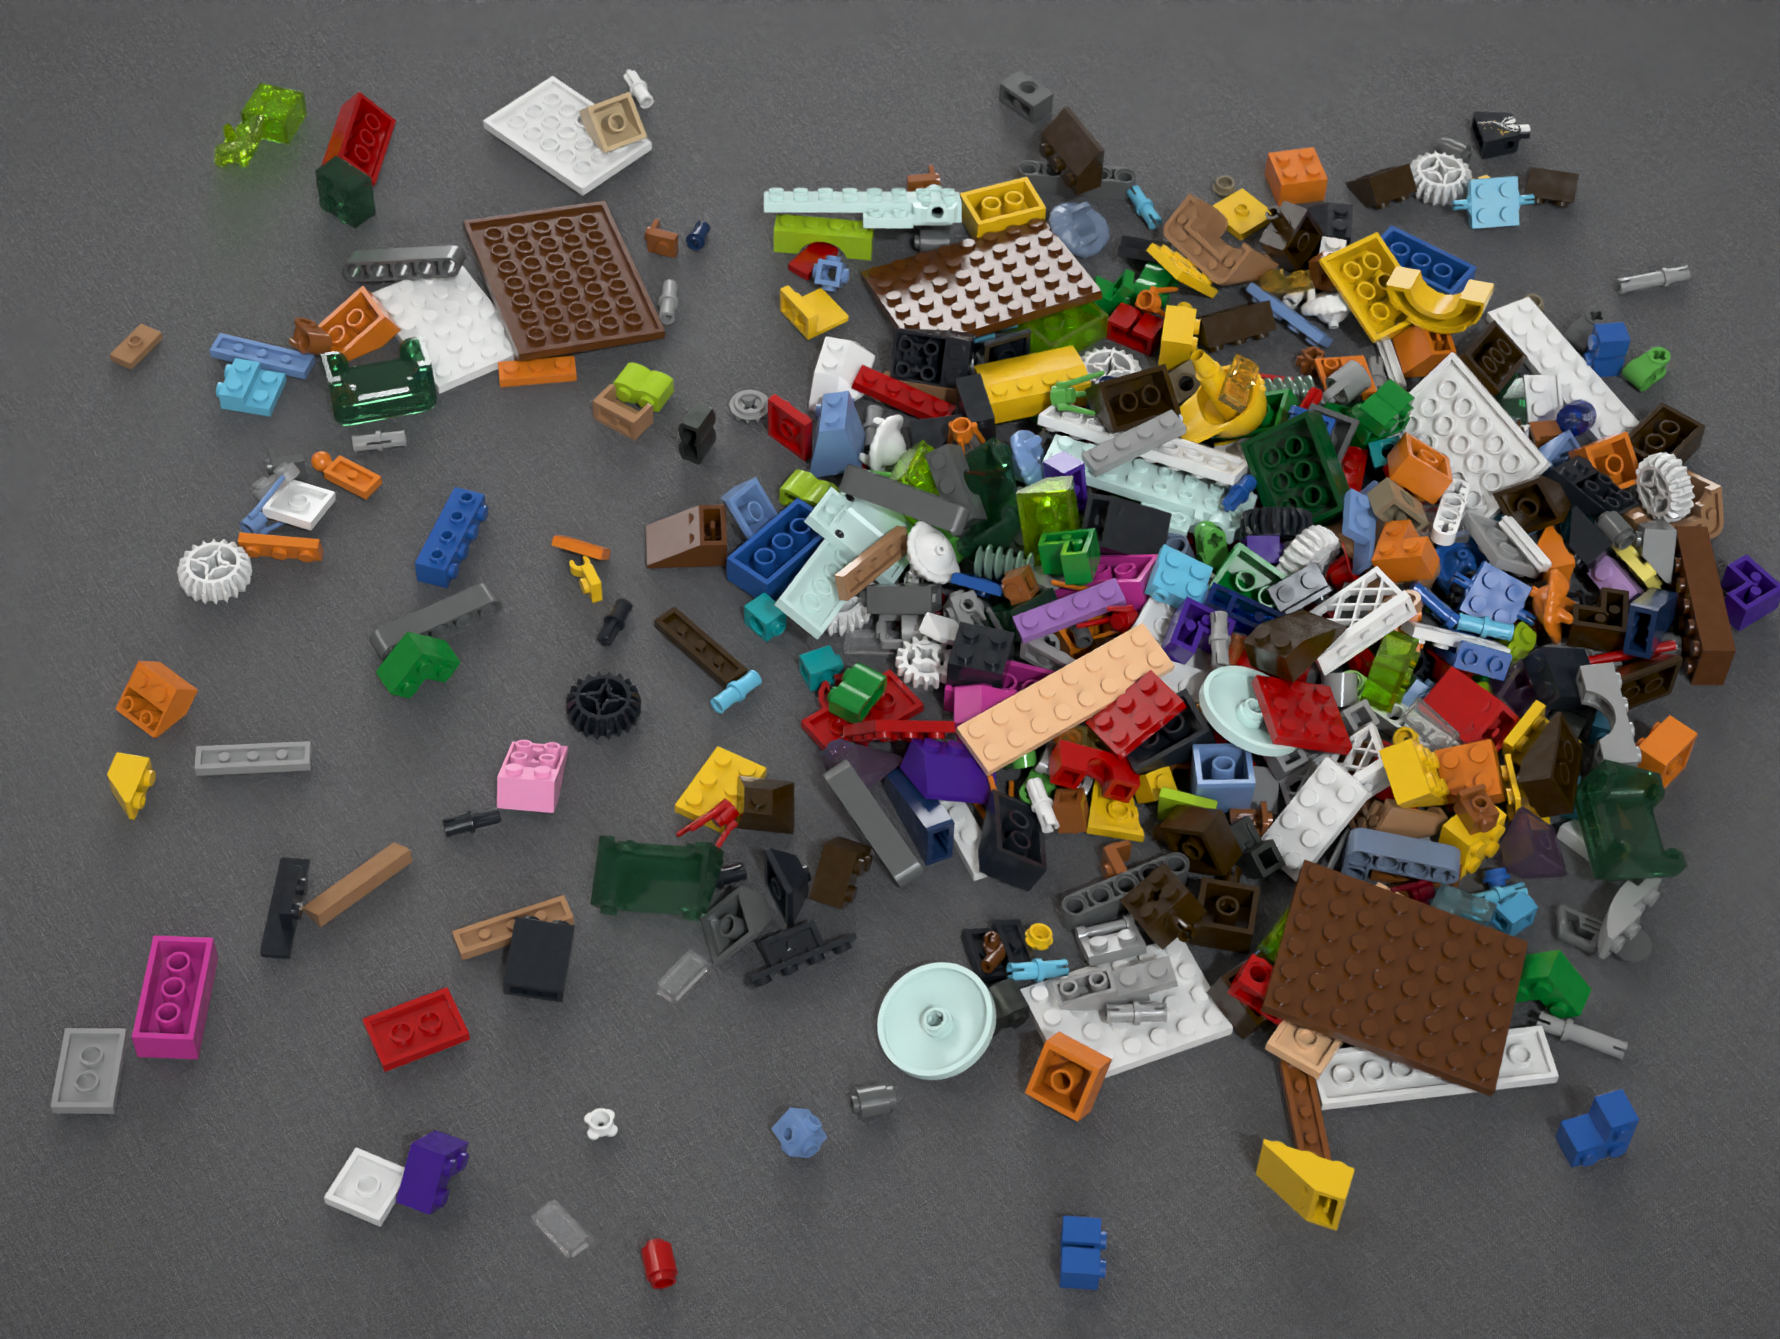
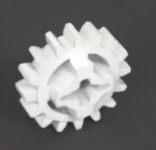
M925 635L922 641L912 637V644L905 641L903 642V648H898L895 662V667L898 668L897 675L904 676L903 682L905 684L912 681L913 688H917L921 684L924 690H927L929 685H933L937 689L939 688V682L946 684L947 663L952 649L947 650V644H938V641L934 639L928 641Z

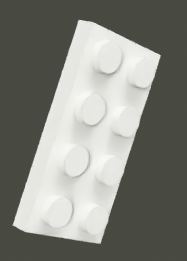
M1327 756L1262 836L1261 840H1274L1286 863L1281 869L1297 882L1304 859L1316 863L1372 793L1331 757Z

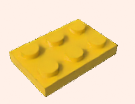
M1154 243L1146 250L1176 280L1212 299L1217 294L1218 290L1212 285L1213 281L1203 272L1200 273L1197 270V266L1177 251L1173 252L1164 244L1160 247Z
M717 746L675 804V812L691 820H696L710 811L724 798L729 800L737 809L738 776L765 778L767 768ZM712 820L704 824L720 833H723L726 828L725 826L718 828Z

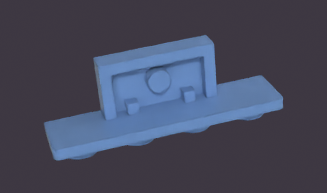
M1375 480L1361 492L1351 488L1344 496L1342 534L1354 540L1352 573L1357 576L1373 565L1371 559L1374 554L1376 521L1378 517L1374 515L1367 493L1378 485V482Z

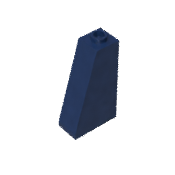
M1652 587L1630 604L1623 649L1624 654L1651 659L1675 618L1679 593Z
M895 767L885 772L884 790L925 865L928 866L951 858L953 854L955 823L939 800L925 799L900 767Z

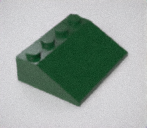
M1305 411L1240 443L1251 475L1257 481L1256 488L1263 507L1306 509L1312 513L1314 526H1323L1343 518L1344 496L1350 488L1321 412Z

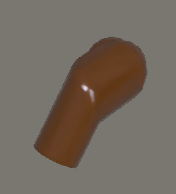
M989 931L983 937V948L986 957L980 963V967L985 973H992L1006 955L999 934Z

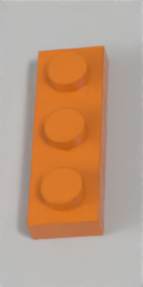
M574 356L498 362L500 387L577 381Z
M239 532V547H243L245 553L252 558L267 556L277 560L290 558L299 559L303 562L322 561L324 551L320 539Z

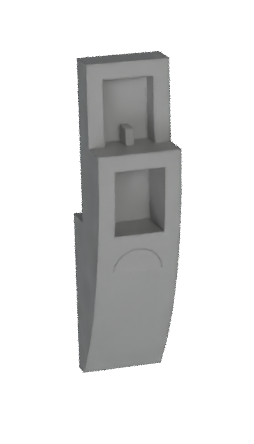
M1651 874L1639 886L1628 880L1619 889L1600 928L1598 955L1601 959L1604 960L1612 952L1618 953L1627 938L1632 940L1641 928L1638 922L1647 905L1649 907L1653 906L1660 896V892L1657 891L1662 881L1660 878Z
M1169 956L1112 972L1110 966H1106L1052 982L1059 1010L1070 1011L1104 1010L1106 1004H1132V1001L1142 1003L1150 1001L1149 994L1178 986Z

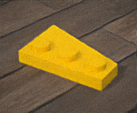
M1095 779L1087 834L1143 842L1144 832L1139 823V813L1133 797L1129 803L1102 797L1101 785Z

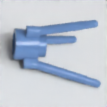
M285 476L279 477L258 505L239 523L244 533L267 535L269 532L286 524L277 521L267 527L268 519L261 512L264 505L285 480Z

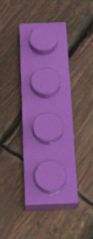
M1116 578L1018 614L1012 618L1022 643L1025 644L1110 612L1107 611V606H1125L1126 599Z

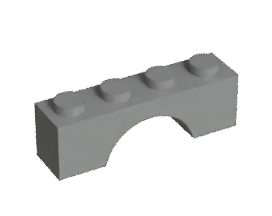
M1613 662L1580 666L1575 681L1581 704L1599 710L1607 718L1611 729L1607 736L1599 740L1594 752L1600 778L1632 775L1635 773L1638 763H1641L1642 755L1640 747L1635 746L1633 739L1635 737L1634 724L1628 720V701L1626 697H1622L1621 675L1615 671Z
M1367 699L1340 712L1349 737L1371 723L1376 727L1380 724ZM1297 748L1287 755L1277 757L1263 756L1278 781L1325 752Z

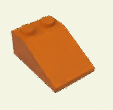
M361 286L318 325L332 339L330 353L321 357L328 367L332 369L383 347L401 329L379 299L364 286Z

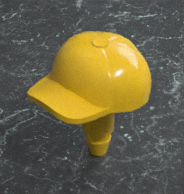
M1202 349L1195 350L1191 354V361L1196 372V378L1201 385L1196 393L1180 406L1183 423L1186 425V434L1181 435V438L1198 444L1214 435L1231 439L1245 436L1255 431L1261 425L1267 413L1266 387L1264 386L1265 381L1261 379V375L1259 373L1255 374L1254 370H1250L1249 367L1240 364L1221 367L1218 362L1213 361Z

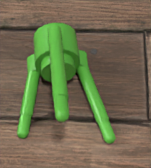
M1094 372L1068 381L1056 382V386H1052L1050 393L1052 405L1058 406V411H1071L1094 416L1095 411L1071 405V403H1075L1076 397H1087L1086 391H1076L1074 387L1070 386L1103 376L1105 372Z

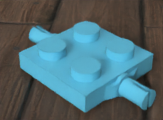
M1518 176L1468 180L1466 200H1453L1452 205L1459 206H1452L1453 211L1467 210L1469 228L1471 229L1519 225L1520 205H1533L1535 200L1525 199L1535 198L1534 194L1520 195L1518 191Z

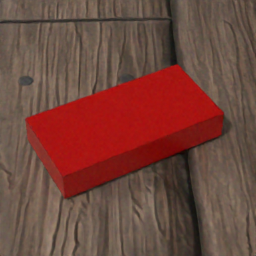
M813 242L788 263V270L808 281L813 276L814 264H818V258L826 260V255L837 256L838 248L827 242Z

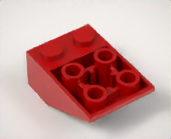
M1453 666L1448 668L1416 707L1437 728L1460 744L1492 739L1497 752L1503 746L1504 739L1520 721V718L1504 702Z

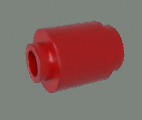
M660 1238L648 1241L646 1246L641 1249L647 1281L651 1283V1287L654 1289H664L674 1285L678 1271L672 1244Z

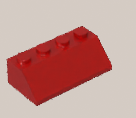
M359 91L342 104L320 169L338 183L374 186L396 120Z

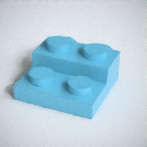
M235 358L232 365H226L224 372L225 381L224 383L219 382L217 384L216 396L219 397L221 409L271 417L286 384V373L262 370L260 362Z
M1164 544L1160 548L1144 593L1151 596L1154 600L1166 603L1174 608H1177L1186 597L1203 604L1213 568Z

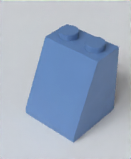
M849 391L823 395L814 436L810 473L815 477L844 474L847 464L862 468V462L858 457L859 453L864 451L865 431Z
M1193 744L1189 794L1217 800V809H1221L1223 813H1228L1229 809H1249L1256 784L1251 752L1234 744Z

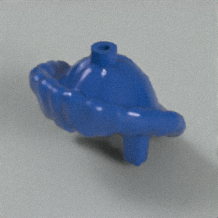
M1463 535L1456 536L1455 542L1450 546L1436 544L1434 548L1440 558L1439 562L1441 565L1439 576L1435 581H1437L1445 594L1452 592L1449 590V587L1454 583L1451 582V578L1455 577L1453 574L1456 571L1465 575V573L1479 569L1483 561L1489 563L1485 554L1478 549L1476 541Z

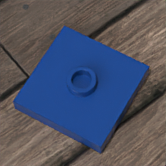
M955 572L952 574L951 583L975 589L977 595L990 597L993 594L1005 597L1002 591V582L977 577L969 573Z

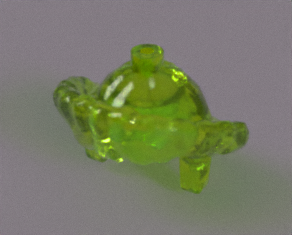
M260 114L252 115L244 124H237L236 131L229 123L223 125L222 130L225 141L215 147V164L217 166H227L234 161L239 163L240 168L250 166L248 160L254 157L259 142L262 139L264 117Z

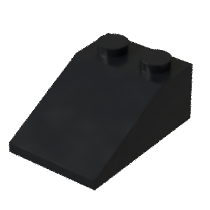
M1326 202L1306 208L1323 231L1324 237L1347 240L1346 246L1350 245L1352 204ZM1322 238L1311 256L1319 254Z
M1186 688L1176 693L1184 701L1186 708L1126 756L1136 775L1191 761L1193 744H1217L1210 728Z
M993 789L990 792L978 849L979 872L1028 892L1047 871L1044 833L1041 830L1036 812L1032 811L1030 804Z

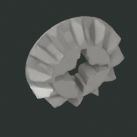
M756 390L740 391L729 402L730 413L736 416L737 421L745 419L746 423L750 420L758 423L760 418L767 417L768 397ZM745 406H746V407L754 406V409H753V408H749L748 410H747V409L745 410Z

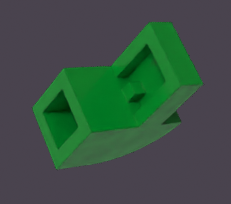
M1125 269L1115 283L1096 275L1093 280L1102 290V299L1083 304L1082 308L1097 315L1110 317L1121 302L1129 305L1130 297L1135 289V284L1133 283L1135 272Z

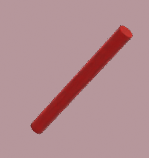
M1675 640L1660 642L1654 654L1676 650ZM1623 650L1588 656L1591 665L1639 658L1624 654Z

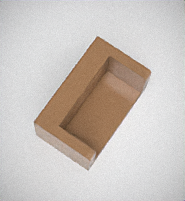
M612 384L593 400L594 419L634 441L654 423L652 405L646 404L640 411H637L616 399V386Z

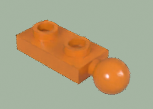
M318 451L311 458L312 467L316 471L323 472L325 479L364 499H367L382 484V477L341 455L332 461L329 453Z

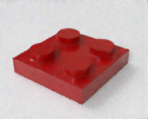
M776 394L768 398V435L803 461L808 460L812 457V420L807 414L801 413L794 408L787 400H783Z

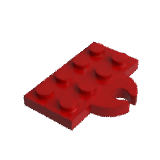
M889 669L882 673L887 676V687L884 694L871 708L862 722L871 720H909L924 711V704ZM844 673L834 675L836 686L842 683ZM825 680L818 691L820 710L801 720V728L836 763L870 742H853V737L843 736V725L852 723L829 712L827 697L831 689L829 682Z

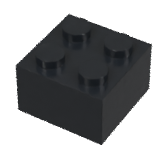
M960 621L947 663L946 684L960 686L985 683L992 685L994 688L1003 689L1013 656L1015 633Z

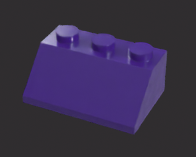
M931 738L911 740L900 768L925 799L988 804L991 792L988 776L965 744L953 740L941 742ZM994 772L991 775L993 776L996 785V772Z

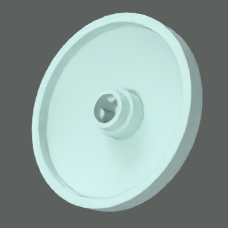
M1224 666L1215 669L1207 676L1199 691V703L1204 716L1220 735L1246 751L1263 756H1283L1297 749L1296 747L1276 745L1271 741L1251 683L1256 675H1268L1243 666Z
M946 962L926 964L906 973L888 991L878 1015L879 1041L887 1057L904 1073L923 1080L946 1079L968 1069L986 1051L995 1030L996 1008L989 989L971 970L958 964Z

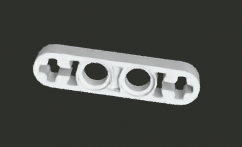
M1453 479V482L1443 493L1431 532V540L1438 545L1450 546L1455 542L1470 491V485L1464 480Z

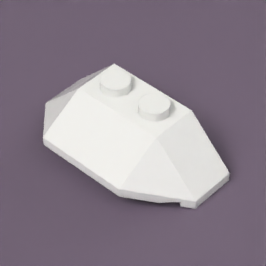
M825 337L814 371L808 412L815 413L817 404L822 403L823 395L827 393L849 391L851 397L854 398V402L862 397L864 393L851 387L862 365L873 368L875 355L856 341Z

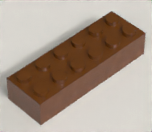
M1675 526L1677 536L1671 583H1666L1667 591L1679 593L1675 614V630L1679 632L1682 641L1681 653H1684L1685 657L1684 672L1689 675L1691 685H1724L1736 648L1708 527Z

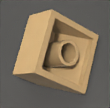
M630 91L579 111L587 134L603 153L647 137Z

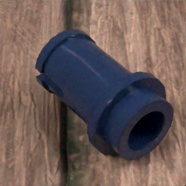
M701 221L696 222L693 231L688 234L686 242L690 249L699 250L704 247L705 238L710 231V225L707 222L702 221V224Z

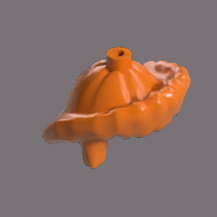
M1552 569L1549 576V584L1541 588L1533 586L1528 596L1533 598L1532 609L1534 615L1544 626L1552 643L1558 645L1562 636L1561 622L1569 625L1573 623L1574 618L1567 611L1571 612L1573 603H1576L1567 597L1570 587L1568 579L1558 569Z

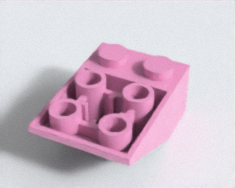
M529 740L512 741L497 776V808L554 813L559 800L568 746H561L555 742L536 744Z

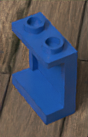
M1441 625V628L1479 637V635L1456 630L1454 628L1449 629L1446 626ZM1464 640L1460 641L1457 651L1456 647L1449 646L1448 650L1436 646L1433 648V651L1454 668L1504 681L1512 660L1510 653Z

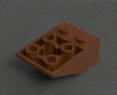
M725 504L698 505L646 525L647 568L727 566Z

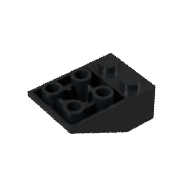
M896 328L890 377L901 381L956 389L955 378L970 376L976 334L953 330Z
M1579 455L1553 468L1547 477L1561 485L1572 505L1569 510L1570 512H1572L1573 507L1577 506L1585 515L1599 517L1606 511H1617L1620 515H1623L1640 504L1628 491L1622 490L1612 482L1608 475L1599 472L1592 466L1589 460Z
M1088 493L1082 529H1096L1101 555L1159 554L1160 548L1167 543L1172 514L1115 496Z

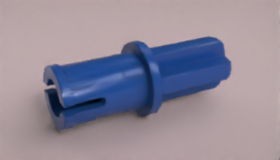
M1243 475L1237 484L1229 488V494L1221 503L1224 506V511H1235L1240 504L1248 500L1250 492L1257 486V481L1252 475Z

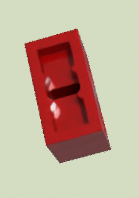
M1252 954L1239 969L1227 993L1276 1025H1279L1283 1019L1261 1012L1273 966L1265 959Z

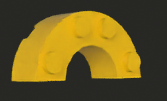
M1396 266L1386 284V289L1395 309H1401L1408 316L1406 320L1430 332L1454 334L1465 331L1467 327L1478 322L1493 294L1494 284L1469 279L1463 292L1455 295H1445L1436 292L1426 284L1422 278L1421 270Z

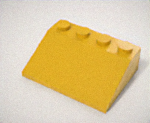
M1378 232L1329 254L1318 261L1372 343L1392 339L1413 325L1406 320L1408 316L1401 309L1396 310L1389 299L1386 284L1396 266H1401Z
M1073 345L974 366L975 374H981L995 417V424L1039 415L1052 405L1050 393L1052 386H1056V382L1068 381L1088 375L1085 364ZM1088 380L1070 387H1074L1076 391H1085L1086 388L1091 386V381ZM1076 397L1075 403L1071 404L1078 407L1087 404V397Z

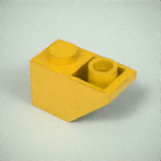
M117 752L107 777L111 791L129 819L135 820L139 809L144 808L147 790L153 786L156 773L152 769L150 758Z

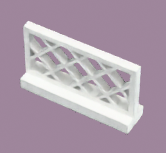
M1376 566L1309 611L1321 617L1327 611H1335L1334 618L1329 620L1350 626L1315 663L1323 675L1326 676L1414 617L1417 612L1411 597L1405 590L1401 591ZM1377 577L1381 580L1379 588H1367L1368 584ZM1358 595L1356 603H1344L1345 599L1349 596ZM1365 595H1377L1375 603H1363ZM1384 595H1395L1386 603H1382ZM1354 611L1352 619H1340L1341 612ZM1360 611H1372L1364 618H1359Z
M1371 723L1349 737L1353 748L1343 763L1337 762L1341 754L1325 752L1280 780L1279 783L1286 806L1327 756L1331 757L1347 772L1354 771L1355 774L1352 777L1372 793L1369 798L1389 787L1390 782L1379 750L1384 749L1377 727ZM1371 736L1372 739L1368 747L1361 748L1363 740ZM1357 753L1364 754L1359 766L1352 765ZM1372 756L1379 757L1377 761L1368 765ZM1299 780L1302 781L1297 792H1291L1289 786Z

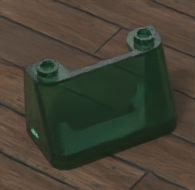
M423 336L411 337L402 341L399 346L400 358L349 367L347 357L338 351L320 354L333 414L336 421L341 425H355L431 410L437 403L432 363Z
M994 437L965 455L970 469L964 473L965 482L972 493L980 496L988 518L970 527V532L956 541L957 552L975 562L976 553L980 545L983 551H985L987 546L992 544L993 553H996L998 547L1002 546L1004 554L1022 527L1023 515L1020 510L1012 461L1013 453L1007 444L1000 442Z
M1604 759L1578 784L1574 805L1595 878L1603 881L1675 877L1687 868L1681 850L1677 848L1664 850L1653 808L1662 801L1665 795L1660 773Z
M600 835L590 905L600 908V913L604 915L615 916L618 911L683 915L682 919L700 921V917L707 916L722 869L725 852L710 842L696 841V845L687 843V846L636 843L633 840L615 842L614 836Z

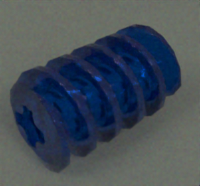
M1574 400L1560 409L1556 422L1562 432L1570 430L1573 436H1579L1595 424L1597 418L1596 409L1585 400Z

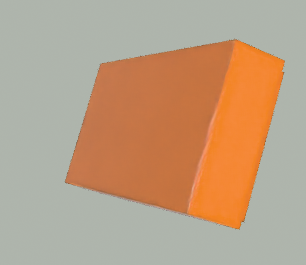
M564 535L553 536L551 544L552 546L599 560H609L611 550Z

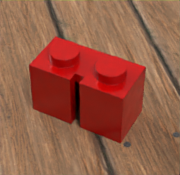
M1121 302L1107 320L1106 338L1151 356L1161 343L1164 319L1147 312L1142 315L1141 310Z

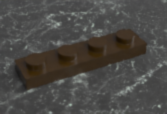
M675 606L654 620V627L725 689L731 681H737L747 674V668Z

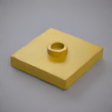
M1243 188L1213 205V207L1226 216L1228 220L1226 230L1240 241L1270 223L1265 216V212H1269L1268 208Z

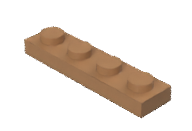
M896 526L835 574L840 600L849 601L907 554L908 535L906 527Z
M562 895L452 931L453 940L461 960L463 961L510 945L515 917L534 916L541 921L563 920L568 922L569 925H573L574 917L565 896Z

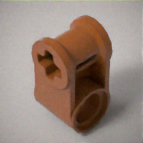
M296 317L294 320L296 326L293 337L289 338L288 343L302 354L328 355L332 348L331 336L321 329L316 322L307 318Z

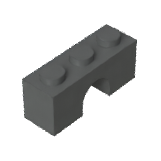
M945 444L925 454L940 497L971 508L964 529L966 530L987 520L988 518L980 496L972 493L965 482L964 473L970 469L962 447L960 445Z

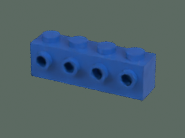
M454 487L415 562L417 581L448 588L451 580L456 579L462 559L465 560L468 556L471 541L476 540L481 522L487 519L489 507L485 503V494Z

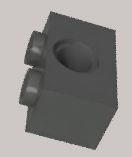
M1018 71L1000 83L999 102L1033 124L1052 112L1054 93L1023 72Z

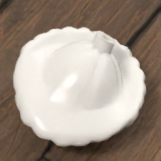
M1314 286L1308 288L1307 302L1301 307L1302 315L1317 316L1319 320L1328 324L1329 329H1337L1339 327L1338 323L1343 321L1351 311L1338 290L1316 294Z
M893 415L886 419L874 418L872 424L878 426L870 445L869 455L859 453L858 459L870 466V470L884 472L886 466L896 464L900 460L906 461L910 452L905 450L904 437L900 433L903 424V417L901 415Z
M923 521L915 523V526L911 528V532L907 536V560L911 568L919 577L935 584L950 583L952 574L955 572L960 573L957 558L950 541L936 527Z

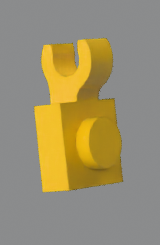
M583 556L584 565L577 566L573 560H570V572L576 577H581L579 584L583 594H588L592 603L603 600L602 584L593 565L590 564V559L587 556Z

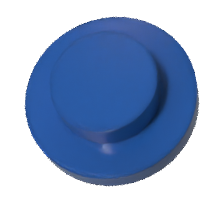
M1497 868L1483 871L1484 878L1481 881L1482 884H1488L1489 888L1495 885L1503 887L1506 886V880L1511 879V876L1507 874L1506 868Z

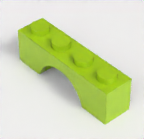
M777 214L774 226V252L799 254L800 250L807 244L827 242L840 248L848 259L871 260L874 246V228H863V221Z

